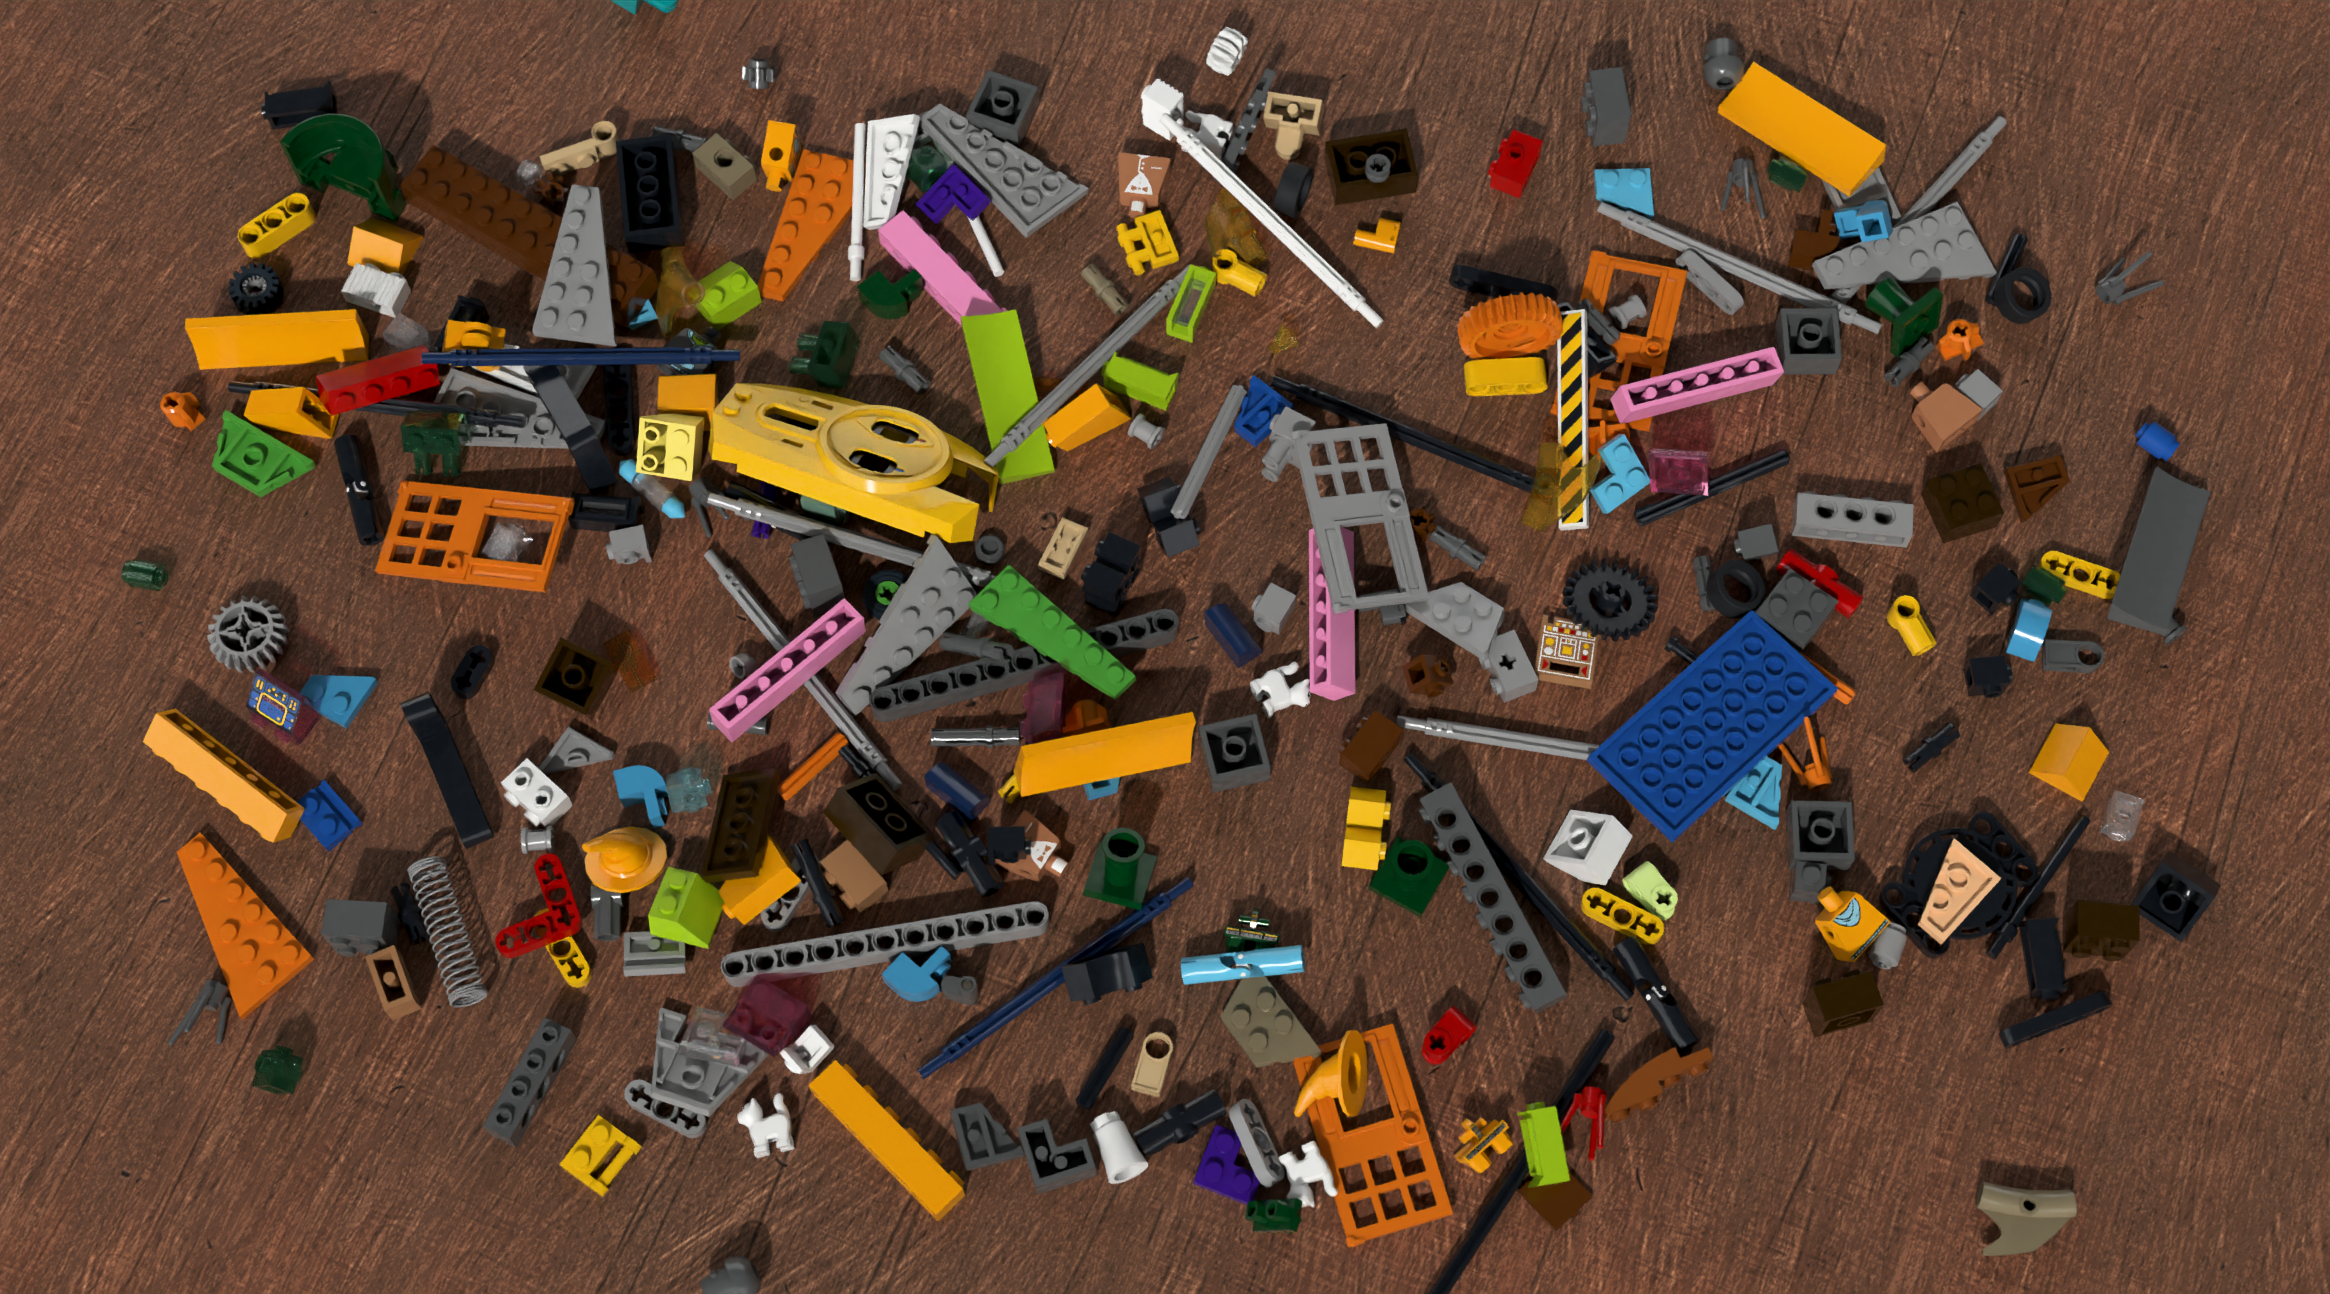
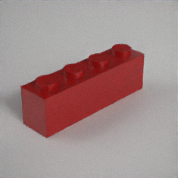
M423 345L316 376L319 398L331 416L440 385L437 364H422V352H429Z

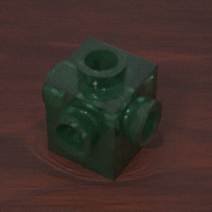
M932 145L914 149L911 152L906 176L915 183L921 192L928 191L947 171V162L944 156L939 154Z
M275 1046V1049L263 1050L255 1062L256 1072L251 1086L276 1095L293 1094L295 1086L302 1076L301 1066L304 1058L293 1055L294 1050L284 1046Z

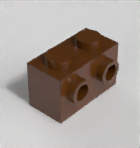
M1376 710L1373 711L1370 717L1365 715L1360 720L1355 729L1358 731L1352 740L1347 738L1338 751L1340 753L1339 765L1366 784H1369L1402 741L1404 729Z

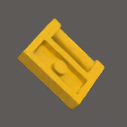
M598 1115L559 1165L598 1195L604 1197L609 1190L607 1188L633 1153L637 1155L642 1146ZM620 1143L623 1146L601 1176L597 1180L592 1177L615 1146Z

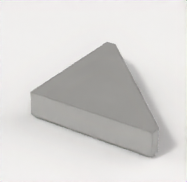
M568 726L538 769L547 775L611 760L615 757L613 751Z

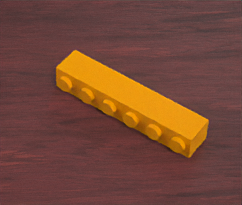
M176 708L156 713L143 740L152 749L154 754L166 759L173 765L176 771L185 774L193 780L198 788L207 791L217 799L220 805L234 812L243 823L249 824L257 830L265 840L274 843L291 838L305 810L304 807Z
M836 1060L833 1061L808 1085L811 1093L939 1222L965 1196L962 1188L964 1182L954 1171L951 1170L947 1173L940 1166L943 1161L932 1149L926 1152L919 1145L922 1141L921 1138L910 1127L905 1130L898 1123L900 1117L892 1108L887 1106L884 1109L876 1101L879 1099V1096L869 1085L866 1084L862 1087L855 1080L858 1075L847 1063L841 1066Z

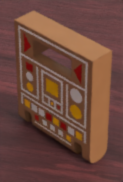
M1543 614L1534 666L1538 680L1591 689L1599 634L1596 637L1590 636V630L1586 632L1581 631L1582 624L1575 625L1572 623V619L1554 616L1553 624L1548 623L1549 615ZM1550 663L1579 667L1578 674L1549 670Z

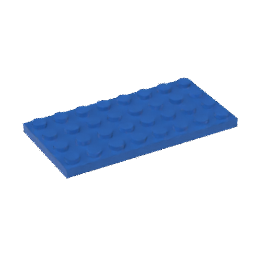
M1751 610L1588 756L1587 762L1673 843L1804 723V717L1810 718L1832 698L1838 688Z

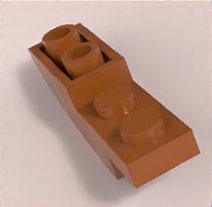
M1674 1047L1645 1063L1612 1096L1605 1108L1604 1122L1613 1120V1123L1625 1120L1630 1116L1629 1112L1638 1108L1641 1111L1649 1110L1659 1104L1657 1100L1663 1094L1661 1085H1663L1664 1089L1670 1088L1681 1082L1680 1078L1685 1075L1691 1074L1692 1077H1696L1708 1071V1066L1714 1058L1709 1047L1680 1058Z

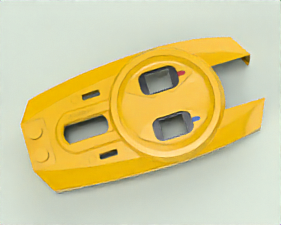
M736 383L712 412L708 447L711 459L737 464L736 472L923 538L925 531L949 543L973 541L979 504L936 486L942 483L950 473L966 478L967 467H969L989 483V512L993 511L999 478L996 467L992 468L985 463L984 459L986 457L973 447L940 430L926 418L911 411L892 406L869 405L831 394L795 387L762 383ZM775 413L816 426L817 428L809 431L767 416ZM885 426H889V427L898 429V430H900V431H903V432H906V433H909V434H912V435H911V436H908V435H905V434H902V433L893 431V430H891V429L885 428ZM863 455L890 465L884 473L862 468L857 463Z

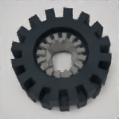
M249 263V269H246L243 265L240 267L241 273L235 271L233 273L235 279L230 278L229 280L231 287H228V291L240 312L243 311L245 315H250L251 313L252 315H259V312L268 314V309L272 312L277 310L274 304L281 305L282 300L280 297L284 298L282 290L284 288L276 272L270 266L265 267L263 263H259L257 268L254 263ZM254 287L262 288L261 293H258V295L256 293L250 294Z

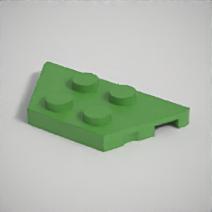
M224 411L222 416L224 420L222 433L218 435V450L214 454L212 464L216 472L255 495L263 497L315 468L316 465L313 460L229 411Z

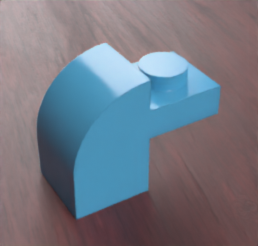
M1866 201L1864 205L1838 209L1834 212L1840 239L1860 236L1861 242L1889 238L1893 232L1888 206L1885 201Z
M2021 598L2017 607L2016 620L2007 640L2006 653L2035 662L2052 614V610L2049 609L2050 607L2045 606L2044 603L2036 599L2027 600Z
M642 765L613 771L619 799L623 807L645 802L653 828L665 826L663 815H667L668 811L664 797L670 796V793L662 776L656 770Z
M941 946L919 967L902 952L882 973L884 983L906 1000L914 1002L929 1000L940 992L938 983L935 980L937 978L941 980L950 971L951 956Z

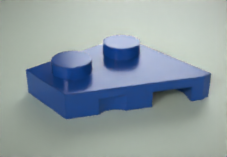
M1253 375L1250 379V388L1247 396H1244L1241 405V413L1238 414L1234 424L1235 432L1256 448L1272 432L1269 426L1276 414L1281 415L1286 406L1294 410V405Z

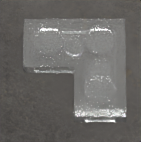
M697 1007L680 1042L679 1054L739 1067L747 1049L748 1039L721 1033L726 1022V1013Z

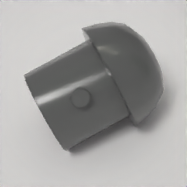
M1717 38L1710 41L1705 47L1703 59L1706 60V64L1703 66L1702 74L1710 87L1717 90L1732 89L1742 80L1745 67L1738 56L1737 45L1735 41L1729 38Z
M741 1256L725 1259V1266L718 1270H712L709 1275L700 1279V1285L704 1294H758L761 1287L760 1276L756 1267L750 1260Z

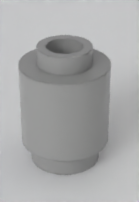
M1890 922L1873 941L1869 958L1873 960L1875 966L1886 970L1898 966L1907 940L1904 927Z

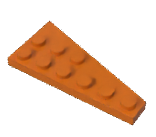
M803 149L757 284L761 297L784 302L803 277L802 273L811 262L814 263L822 247L830 242L852 213L854 160ZM865 163V166H864V196H865L866 163Z
M199 833L179 849L177 855L239 1017L244 1020L311 963L314 958L208 840Z

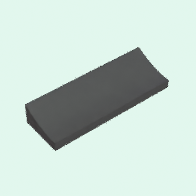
M2157 466L2155 467L2107 619L2166 636L2210 491L2185 483Z

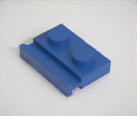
M322 780L316 789H311L296 802L305 808L300 820L329 852L352 833V830L363 824L327 782Z

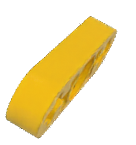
M2058 551L2045 553L2038 564V571L2043 578L2104 599H2113L2121 576L2117 571ZM2050 561L2056 562L2055 567L2057 568L2055 570L2050 569ZM2067 565L2070 566V568H2069V570L2067 571L2066 575H2064L2063 573H2064L2065 570H2066L2065 567H2066ZM2075 569H2083L2088 574V580H2077L2073 575V571ZM2098 575L2096 584H2091L2095 576ZM2106 580L2112 581V589L2106 588Z
M1590 888L1583 894L1581 909L1588 917L1629 937L1636 936L1639 942L1645 945L1656 944L1661 939L1664 933V924L1659 917L1600 888ZM1598 897L1601 906L1597 905L1595 909L1591 908L1589 900ZM1609 903H1611L1613 905L1609 911L1608 916L1604 915L1606 911L1605 908H1607ZM1618 909H1624L1629 912L1631 920L1625 924L1619 923L1614 918V912ZM1638 916L1641 919L1637 924L1636 929L1634 930L1632 929V926L1634 925L1636 917ZM1653 924L1656 933H1651L1650 936L1644 934L1646 930L1644 927Z
M542 909L535 916L548 912L549 909ZM544 925L534 927L540 938L547 932V928L543 927ZM572 936L545 946L570 986L579 988L589 983L592 977V970ZM560 941H568L571 944L569 952L565 955H557L554 952L555 945ZM572 959L579 969H583L581 971L582 976L578 979L574 975L571 976L573 971L568 962Z

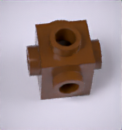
M1425 653L1402 666L1410 693L1427 695L1429 698L1437 697L1444 693L1445 688L1454 684L1450 673L1451 668L1446 657Z

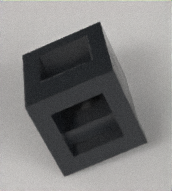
M988 827L989 865H995L996 859H1001L1004 863H1016L1019 859H1026V855H1031V837H1026L1025 827Z

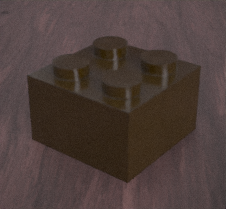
M1981 463L1928 479L1921 492V496L1943 543L1995 528L2004 514Z
M560 637L534 691L592 720L619 667L613 662Z
M2077 900L2063 917L2062 952L2072 953V956L2076 958H2088L2093 955L2103 956V959L2106 961H2119L2140 941V906Z
M1860 970L1850 971L1839 980L1832 981L1831 978H1824L1815 982L1802 1003L1814 1038L1872 1022L1884 1006L1872 972L1861 973Z

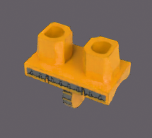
M1482 1117L1475 1123L1466 1118L1461 1123L1465 1132L1458 1137L1466 1145L1454 1155L1459 1163L1467 1164L1476 1173L1484 1172L1492 1163L1483 1152L1489 1145L1492 1146L1497 1154L1506 1152L1513 1145L1506 1132L1509 1126L1504 1120L1498 1122L1496 1119H1493L1483 1128L1487 1123Z

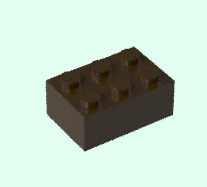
M1407 128L1325 142L1324 159L1335 205L1416 192L1418 173ZM1374 154L1386 156L1391 164L1389 177L1379 183L1370 181L1365 174L1366 161ZM1374 165L1373 170L1376 169V172H1381L1383 166L1379 168L1380 165Z
M877 773L839 787L823 811L832 824L840 830L853 847L866 858L880 875L919 859L934 837L931 830Z

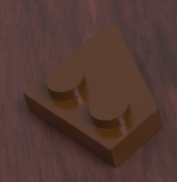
M2061 455L2010 467L2004 471L2021 523L2027 521L2070 482Z

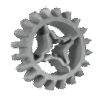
M242 595L240 603H236L235 600L231 599V606L229 608L221 606V615L213 614V620L216 623L208 625L211 634L207 635V640L211 644L209 646L210 651L216 655L215 658L219 663H224L226 668L230 670L235 667L238 672L242 673L247 667L249 672L254 673L256 665H259L261 669H265L266 664L264 662L270 660V662L275 663L276 659L273 655L275 653L283 654V649L280 645L288 644V639L285 634L289 633L288 627L285 624L286 619L283 614H280L279 608L276 605H272L267 599L261 601L254 595L249 602L247 597ZM252 617L266 619L269 623L254 622ZM227 645L242 646L244 652L231 650Z

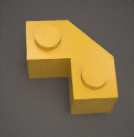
M1351 786L1342 866L1378 870L1379 859L1385 860L1387 842L1381 841L1383 819L1389 820L1391 802H1385V790Z

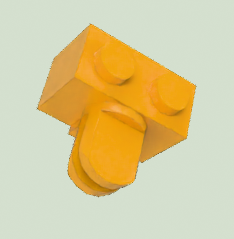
M448 320L444 333L442 352H451V349H503L505 329L491 327L489 324L480 322ZM500 366L473 367H477L481 371L490 372L499 370Z

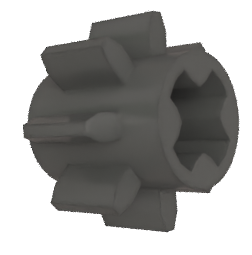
M749 59V66L744 65L742 67V80H749V88L767 89L769 88V82L776 80V67H769V60Z

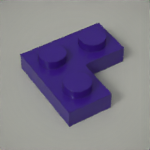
M952 164L916 205L934 223L938 224L955 205L968 218L974 221L992 201L957 166Z
M1218 1125L1215 1126L1193 1184L1247 1205L1249 1201H1254L1260 1182L1254 1172L1234 1165L1242 1147L1236 1132Z

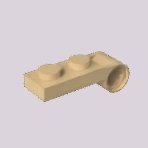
M600 121L592 128L591 134L593 138L539 156L545 174L546 171H549L553 177L558 174L563 176L567 172L579 168H587L601 159L616 154V141H619V137L614 124L609 121Z

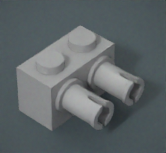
M1287 406L1281 415L1276 414L1269 426V429L1272 430L1269 437L1271 447L1262 458V462L1266 466L1261 473L1266 479L1277 482L1287 463L1299 468L1291 433L1307 429L1308 431H1315L1316 421ZM1314 444L1308 445L1309 453L1312 451Z

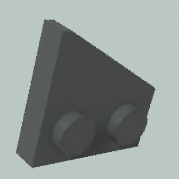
M981 1102L950 1111L966 1171L1024 1156V1151L1020 1145L1017 1146L1006 1134L1007 1131L999 1122L993 1120L991 1113Z

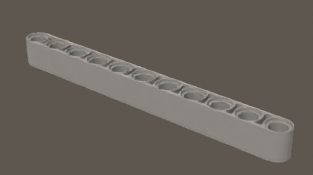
M1032 901L732 952L722 959L721 971L729 985L742 987L894 961L902 952L909 958L934 954L941 946L946 951H954L1043 935L1050 926L1049 912L1043 903ZM1033 914H1040L1044 917L1037 924L1028 921V918ZM1003 919H1010L1014 922L1008 929H1002L998 926L999 922ZM974 924H980L984 927L978 934H972L968 931ZM944 929H950L954 932L953 936L948 939H942L938 935ZM915 934L924 936L923 941L918 944L910 943L909 939ZM885 939L894 941L893 946L889 949L879 948L880 942ZM855 944L864 946L863 951L859 954H851L849 949ZM830 949L834 951L833 956L829 959L819 958L823 950ZM800 954L804 956L802 962L797 965L789 963L793 955ZM766 959L774 961L769 969H759L762 961ZM732 966H743V970L739 974H729Z

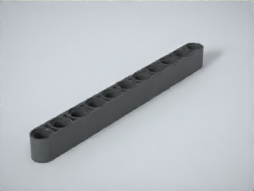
M1160 609L1088 629L1085 632L1112 656L1119 658L1173 642L1179 633V621L1174 611ZM1162 623H1170L1172 625L1168 630H1163L1158 626ZM1137 630L1145 633L1142 637L1138 638L1130 635ZM1107 638H1112L1117 641L1115 644L1109 646L1102 643ZM1027 646L1014 650L1013 658L1006 657L1011 660L1008 663L997 660L973 661L880 687L871 693L869 700L874 718L880 722H890L1069 671L1063 668L1057 661L1046 659L1048 656L1042 655L1033 646ZM1022 662H1030L1031 664H1033L1028 669H1021L1020 667H1018L1019 664ZM994 670L1004 671V674L999 677L990 675ZM968 677L976 679L971 685L962 683ZM939 685L948 687L942 693L933 691ZM911 693L919 695L914 701L905 699ZM882 701H888L891 703L890 706L885 709H880L877 707V705Z

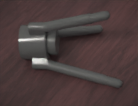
M1746 158L1737 159L1732 164V171L1727 173V184L1720 209L1721 211L1726 210L1733 183L1738 187L1744 188L1745 202L1749 203L1751 201L1750 185L1752 184L1760 217L1765 219L1764 205L1758 185V174L1754 172V162Z
M2150 251L2146 252L2117 276L2115 274L2126 262L2125 258H2121L2109 273L2096 283L2095 290L2098 297L2106 304L2113 302L2115 305H2119L2124 300L2163 286L2165 282L2161 280L2123 294L2126 289L2123 279L2147 260L2152 253Z
M701 477L694 481L689 488L690 493L693 495L690 502L697 511L706 536L710 538L712 533L702 505L704 507L712 506L707 503L710 492L724 496V493L717 484L713 485L707 477ZM713 505L725 520L729 519V515L724 508Z
M206 980L195 1002L174 1031L168 1044L172 1046L183 1030L186 1033L190 1032L204 1008L216 1011L218 1007H221L216 1043L221 1044L228 1007L232 999L226 997L229 989L221 983Z

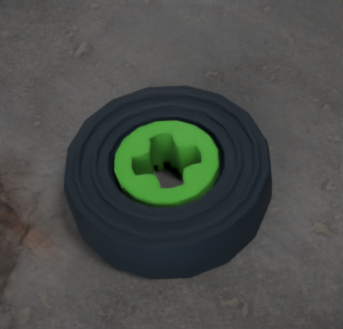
M883 570L872 575L865 583L862 592L863 603L869 614L880 620L891 600L888 601L886 597H883L884 591L888 590L896 594L900 585L907 582L908 577L894 570Z

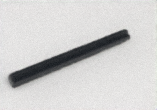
M1785 449L1770 453L1634 512L1635 521L1639 526L1647 525L1788 465L1790 456Z

